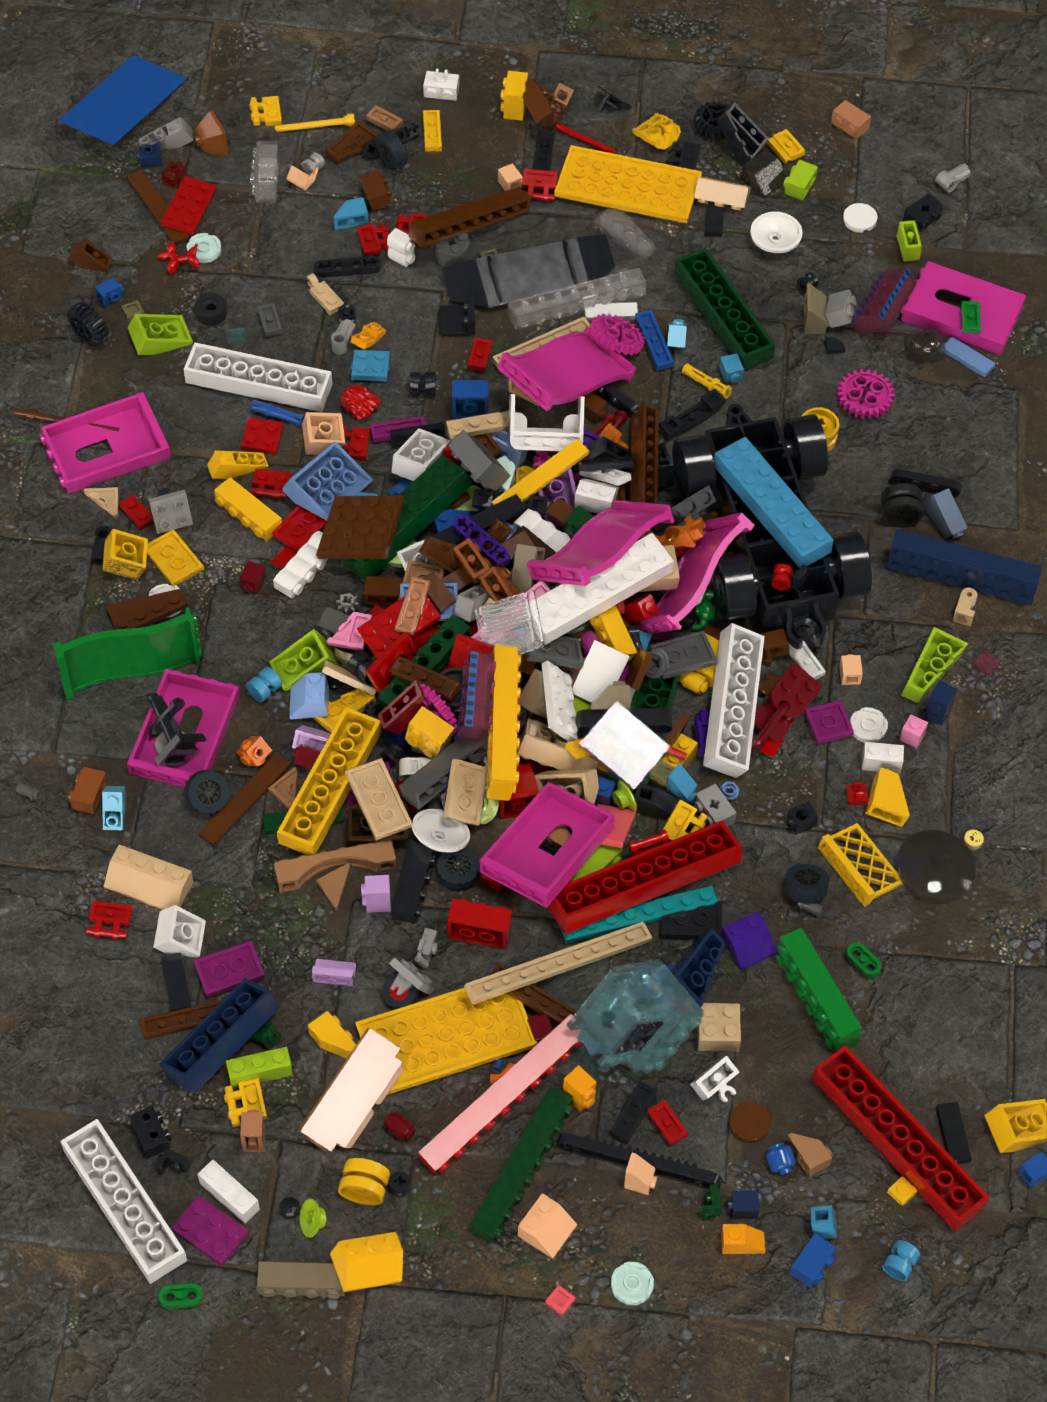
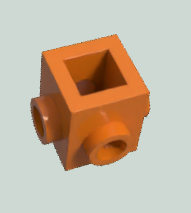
M251 736L241 743L237 754L244 765L260 766L266 761L265 758L272 749L261 736Z

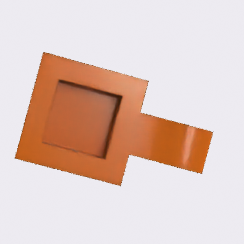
M610 423L599 435V437L605 436L626 449L630 448L621 440L624 435Z

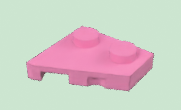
M353 612L347 621L338 628V632L332 638H328L327 644L364 651L366 642L357 631V628L372 619V615Z

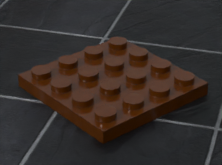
M403 495L335 496L316 553L318 559H387L405 502Z

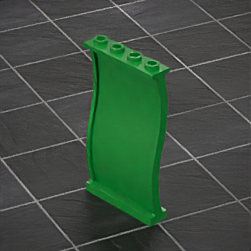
M188 607L185 608V614L157 625L102 631L77 638L61 645L60 641L54 642L53 648L66 700L73 699L75 692L103 681L153 676L164 673L165 669L176 670L192 662L200 665L199 657H202L195 614H191Z

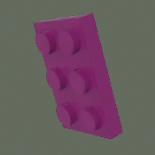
M252 941L194 960V965L207 998L234 989L244 978L252 982L265 978Z
M199 1195L171 1227L174 1233L220 1266L226 1263L249 1234L246 1228Z

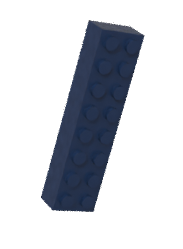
M896 529L887 563V568L895 571L910 573L914 576L925 577L949 585L972 588L987 595L990 594L1029 605L1033 603L1042 571V566L899 529Z

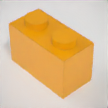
M579 1065L564 1078L563 1092L573 1096L572 1105L581 1112L585 1108H590L595 1102L596 1081Z

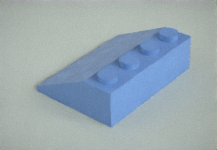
M335 441L290 478L282 491L294 503L327 521L335 496H356L373 479Z

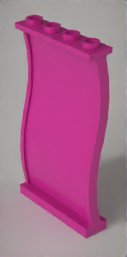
M586 327L583 332H574L558 337L524 354L512 356L508 352L503 353L497 367L546 411L550 410L553 405L578 399V396H585L608 383L622 379L630 383L636 371V367L622 355L618 354L616 350L612 352L611 348L606 349L604 344L600 345V341L594 340L595 336H591L592 332L589 331V327Z
M613 501L614 506L592 517L557 553L545 560L531 559L528 561L527 566L532 580L587 586L591 583L590 577L603 572L615 564L648 529L660 522L673 523L674 519L670 506L665 504Z
M742 512L705 521L704 537L698 539L694 548L690 547L677 563L680 576L677 589L665 590L661 599L656 604L659 609L658 613L646 620L632 622L635 626H638L639 631L653 634L681 629L682 626L679 622L694 608L702 597L716 565L727 546L739 533L751 531L754 524Z

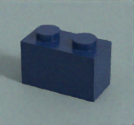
M939 681L929 698L925 718L932 723L942 726L952 710L957 688Z

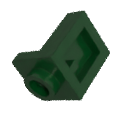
M266 1021L249 1039L261 1042L266 1050L270 1051L281 1038V1034L274 1023Z
M718 1184L709 1185V1192L705 1193L707 1205L700 1206L699 1208L700 1218L714 1219L717 1216H721Z

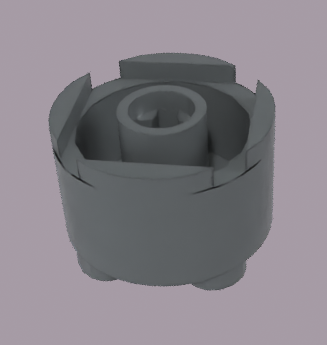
M467 233L435 243V258L438 260L439 265L446 267L469 260V238Z

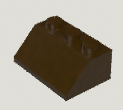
M403 803L408 813L407 803ZM348 805V842L408 840V829L375 840L360 805Z

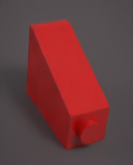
M639 592L624 601L625 614L621 616L627 623L648 619L658 613L659 609L652 594Z

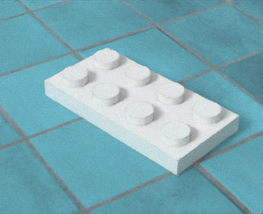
M546 661L542 663L548 728L568 742L578 740V729L575 722L576 712L573 705L574 696L571 687L572 679L557 666Z

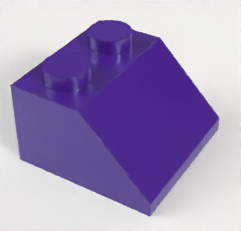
M758 911L726 925L722 929V939L726 942L725 946L740 970L776 954L768 926Z

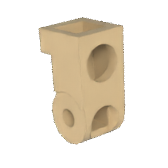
M965 588L962 590L953 622L971 627L975 613L971 609L974 608L977 600V592L974 589Z

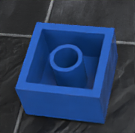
M452 380V419L488 414V380Z

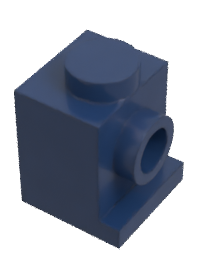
M156 142L155 145L139 146L140 151H137V159L141 161L142 168L162 166L159 142Z

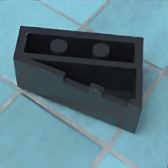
M735 102L726 107L716 118V122L741 167L751 161L769 139Z

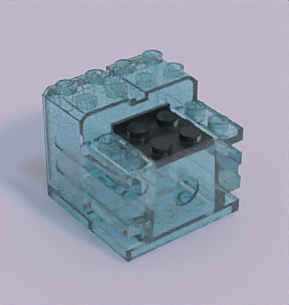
M660 959L612 967L567 1023V1026L571 1031L582 1029L577 1039L587 1047V1051L591 1056L603 1054L597 1061L601 1068L614 1067L623 1063L627 1064L633 1072L643 1071L645 1074H648L654 1068L656 1071H660L666 1066L668 1058L675 1055L678 1051V1046L680 1045L678 1041L683 1043L690 1037L689 1033L701 1024L704 1013L703 1009Z

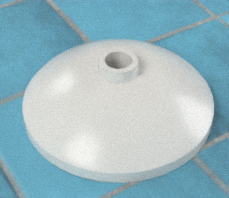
M768 212L758 216L753 221L750 234L753 242L762 250L771 253H784L798 246L802 239V227L791 215L782 212Z
M426 809L415 815L412 822L413 833L426 847L438 852L451 853L460 851L467 846L470 840L468 826L465 823L444 818V810Z

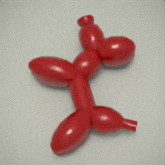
M169 242L166 247L167 251L162 252L160 255L157 254L158 260L170 259L167 270L171 275L178 270L179 263L189 261L195 268H200V262L196 257L197 243L188 250L187 254L178 256L175 244Z

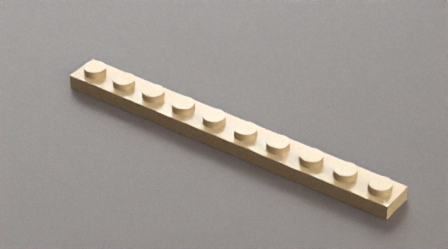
M640 922L465 984L464 989L472 1004H476L649 943L653 937L645 923Z

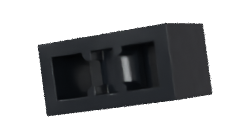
M928 193L905 209L903 221H916L918 232H920L922 229H926L932 222L938 221L941 218L943 204Z

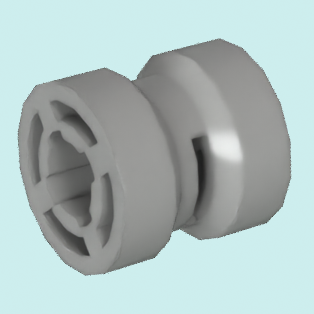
M314 152L309 156V159H305L301 163L304 172L310 175L316 167L319 169L324 167L325 161L320 154Z

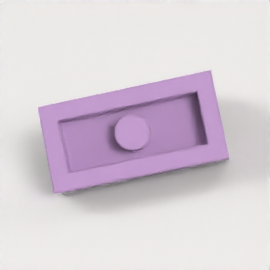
M301 725L295 731L292 748L296 749V747H299V744H305L322 750L331 733Z
M316 959L315 966L312 968V980L315 983L353 986L356 963Z

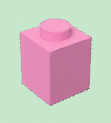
M910 715L902 728L900 741L917 749L925 736L928 722Z

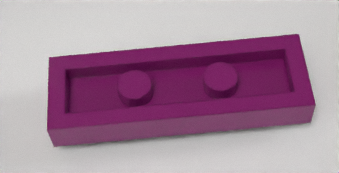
M420 416L370 424L373 443L391 440L390 430L425 425L424 417Z

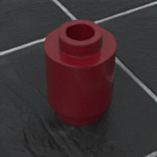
M392 1111L383 1124L387 1127V1131L401 1141L410 1140L416 1131L414 1129L415 1124L399 1112L395 1113Z

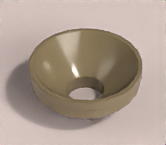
M335 647L334 656L338 660L339 665L348 668L350 658L357 651Z

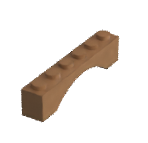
M392 841L361 843L354 847H341L334 851H322L315 855H302L295 859H282L275 862L274 868L279 893L300 889L314 875L327 869L341 867L347 863L350 866L366 868L376 873L397 869Z

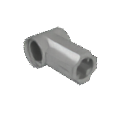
M960 164L948 172L946 170L940 172L935 181L949 193L956 188L958 183L970 177L971 172L966 164Z
M349 319L341 321L337 331L331 335L332 352L336 355H342L347 352V345L356 329V324Z

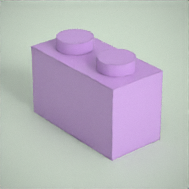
M389 875L365 876V884H361L362 905H366L367 913L391 912Z

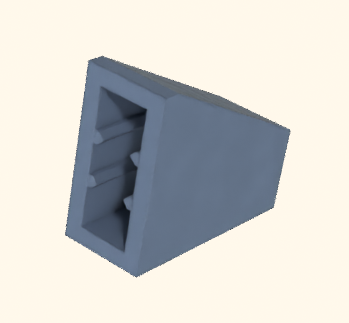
M949 488L921 503L924 511L945 539L950 537L956 539L964 535L962 531L968 527Z

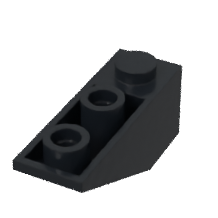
M641 783L638 784L634 797L637 805L636 812L667 820L679 801L678 798L657 787Z

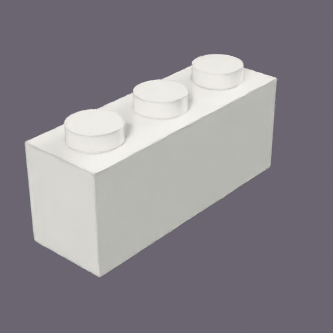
M214 1160L198 1173L200 1185L242 1223L246 1224L260 1210L258 1199Z

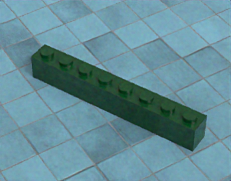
M550 1086L471 1222L470 1233L492 1244L496 1238L500 1239L505 1229L503 1225L506 1220H511L515 1212L514 1206L516 1203H520L525 1195L524 1189L526 1185L530 1186L535 1177L534 1171L542 1166L546 1150L550 1151L555 1142L554 1136L556 1133H561L565 1124L563 1122L565 1117H569L573 1112V1096Z

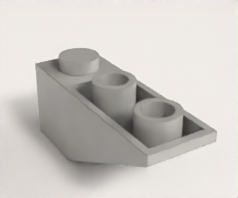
M181 117L138 139L139 146L155 145L156 142H159L160 150L180 148L194 141L192 128Z

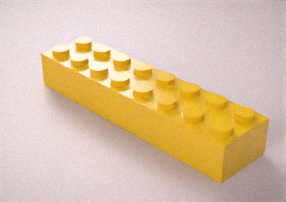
M495 645L489 666L486 799L510 801L512 793L515 794L516 783L518 784L519 772L516 771V768L519 766L517 749H519L520 738H517V733L520 730V721H517V716L520 714L518 699H520L521 688H518V683H520L521 671H518V667L521 664V655H518V647Z
M345 707L277 831L278 844L308 856L317 853L351 790L345 771L366 763L382 733L380 720Z

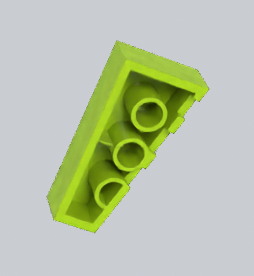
M934 627L901 696L919 703L963 655L969 643Z

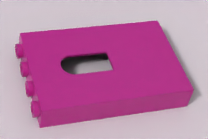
M928 261L926 266L920 270V278L914 282L913 292L910 291L907 296V304L904 303L900 313L903 314L902 321L948 338L954 337L962 343L1001 356L1024 307L1026 295ZM944 289L971 298L970 301L980 302V334L962 333L961 308L938 300L935 293L938 290Z
M143 392L41 427L42 435H39L42 445H46L48 448L46 453L49 460L53 459L54 461L52 466L55 473L60 475L59 482L61 487H65L68 494L171 458L170 447ZM89 423L100 424V425H106V426L117 427V428H120V429H119V432H118V431H113V430H109V429H105V428H100V427H96V426H92V425H88V424H89ZM106 439L113 452L87 462H81L75 457L79 449Z
M165 669L156 693L163 697L168 707L170 702L177 697L184 700L185 706L173 716L178 726L187 708L193 706L200 708L203 714L195 734L203 733L207 740L196 743L195 746L198 750L194 755H186L184 757L187 761L185 765L158 766L155 761L158 756L155 750L157 737L151 738L148 734V728L157 720L150 706L128 760L127 767L131 775L185 788L186 781L195 772L212 770L240 698L239 687L231 683H221L214 679H205L194 674L188 675L177 670Z
M548 782L479 860L480 873L547 908L615 828L614 815L607 810L595 806L592 802H587L576 794ZM565 825L572 829V835L554 856L538 848L556 827Z

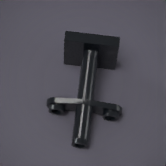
M153 693L148 697V701L157 720L148 728V734L151 738H154L163 731L168 742L155 761L158 766L185 765L187 761L184 757L186 755H194L198 750L195 746L196 743L205 742L207 739L203 733H182L173 716L185 706L183 699L179 697L173 699L168 707L162 696H159L158 693Z

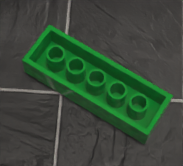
M799 928L781 936L776 960L780 966L784 967L788 981L790 983L793 982L796 987L795 991L799 999H803L806 1004L807 1013L815 1019L816 1028L825 1036L828 1048L832 1049L835 1053L844 1045L849 1049L857 1046L862 1027L803 929Z

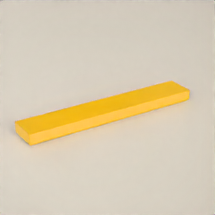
M577 438L493 500L492 506L515 494L525 502L530 498V495L536 494L589 454V450Z

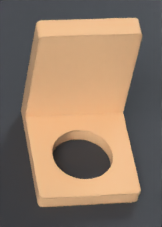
M291 166L286 180L307 190L314 182L319 168L316 167L308 175Z

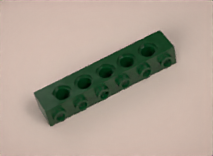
M452 615L442 623L441 628L430 636L425 646H421L418 649L416 656L410 661L419 665L428 663L425 666L426 668L439 673L450 661L457 634L460 633L468 637L472 636L470 626L455 615ZM447 636H453L451 639H445ZM436 649L440 650L438 653H433ZM394 676L387 688H383L379 693L380 705L383 708L388 706L399 696L395 693L397 691H404L411 683Z

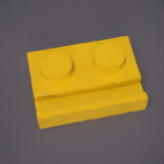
M787 129L774 134L766 142L784 164L789 160L793 161L805 155V149Z

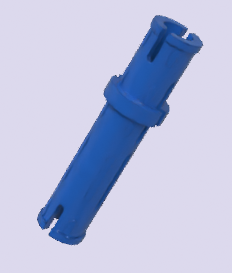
M253 399L252 404L258 407L251 405V411L265 414L266 417L272 416L302 426L303 422L297 420V418L304 420V415L275 407L271 403L266 404Z

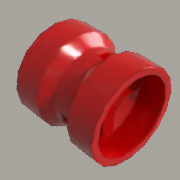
M778 564L774 567L772 586L775 589L787 590L790 588L792 567L786 564Z

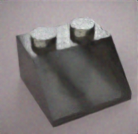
M767 149L742 165L741 180L748 186H751L764 199L783 186L784 180L787 177L779 159Z

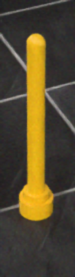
M354 113L347 114L344 118L275 126V131L284 132L344 124L345 126L352 127L355 124Z

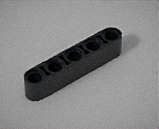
M667 708L585 709L578 711L576 714L577 732L581 735H605L602 733L603 731L611 735L605 730L606 728L615 735L632 734L634 729L644 734H667L672 731V712Z

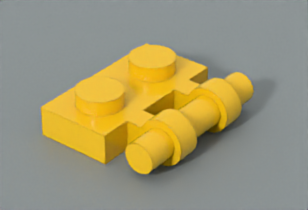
M278 96L262 97V102L260 103L256 97L250 99L251 120L255 126H259L260 122H265V126L282 125Z
M679 799L662 830L665 829L667 831L668 837L672 841L688 834L685 830L690 822L694 824L690 833L704 828L708 816L701 812L697 819L694 817L697 809Z
M259 1078L239 1082V1091L233 1092L232 1086L224 1088V1100L228 1104L229 1111L227 1114L228 1119L231 1120L232 1127L240 1126L239 1118L242 1112L249 1110L263 1112L264 1120L267 1119ZM242 1099L243 1107L237 1108L236 1101Z

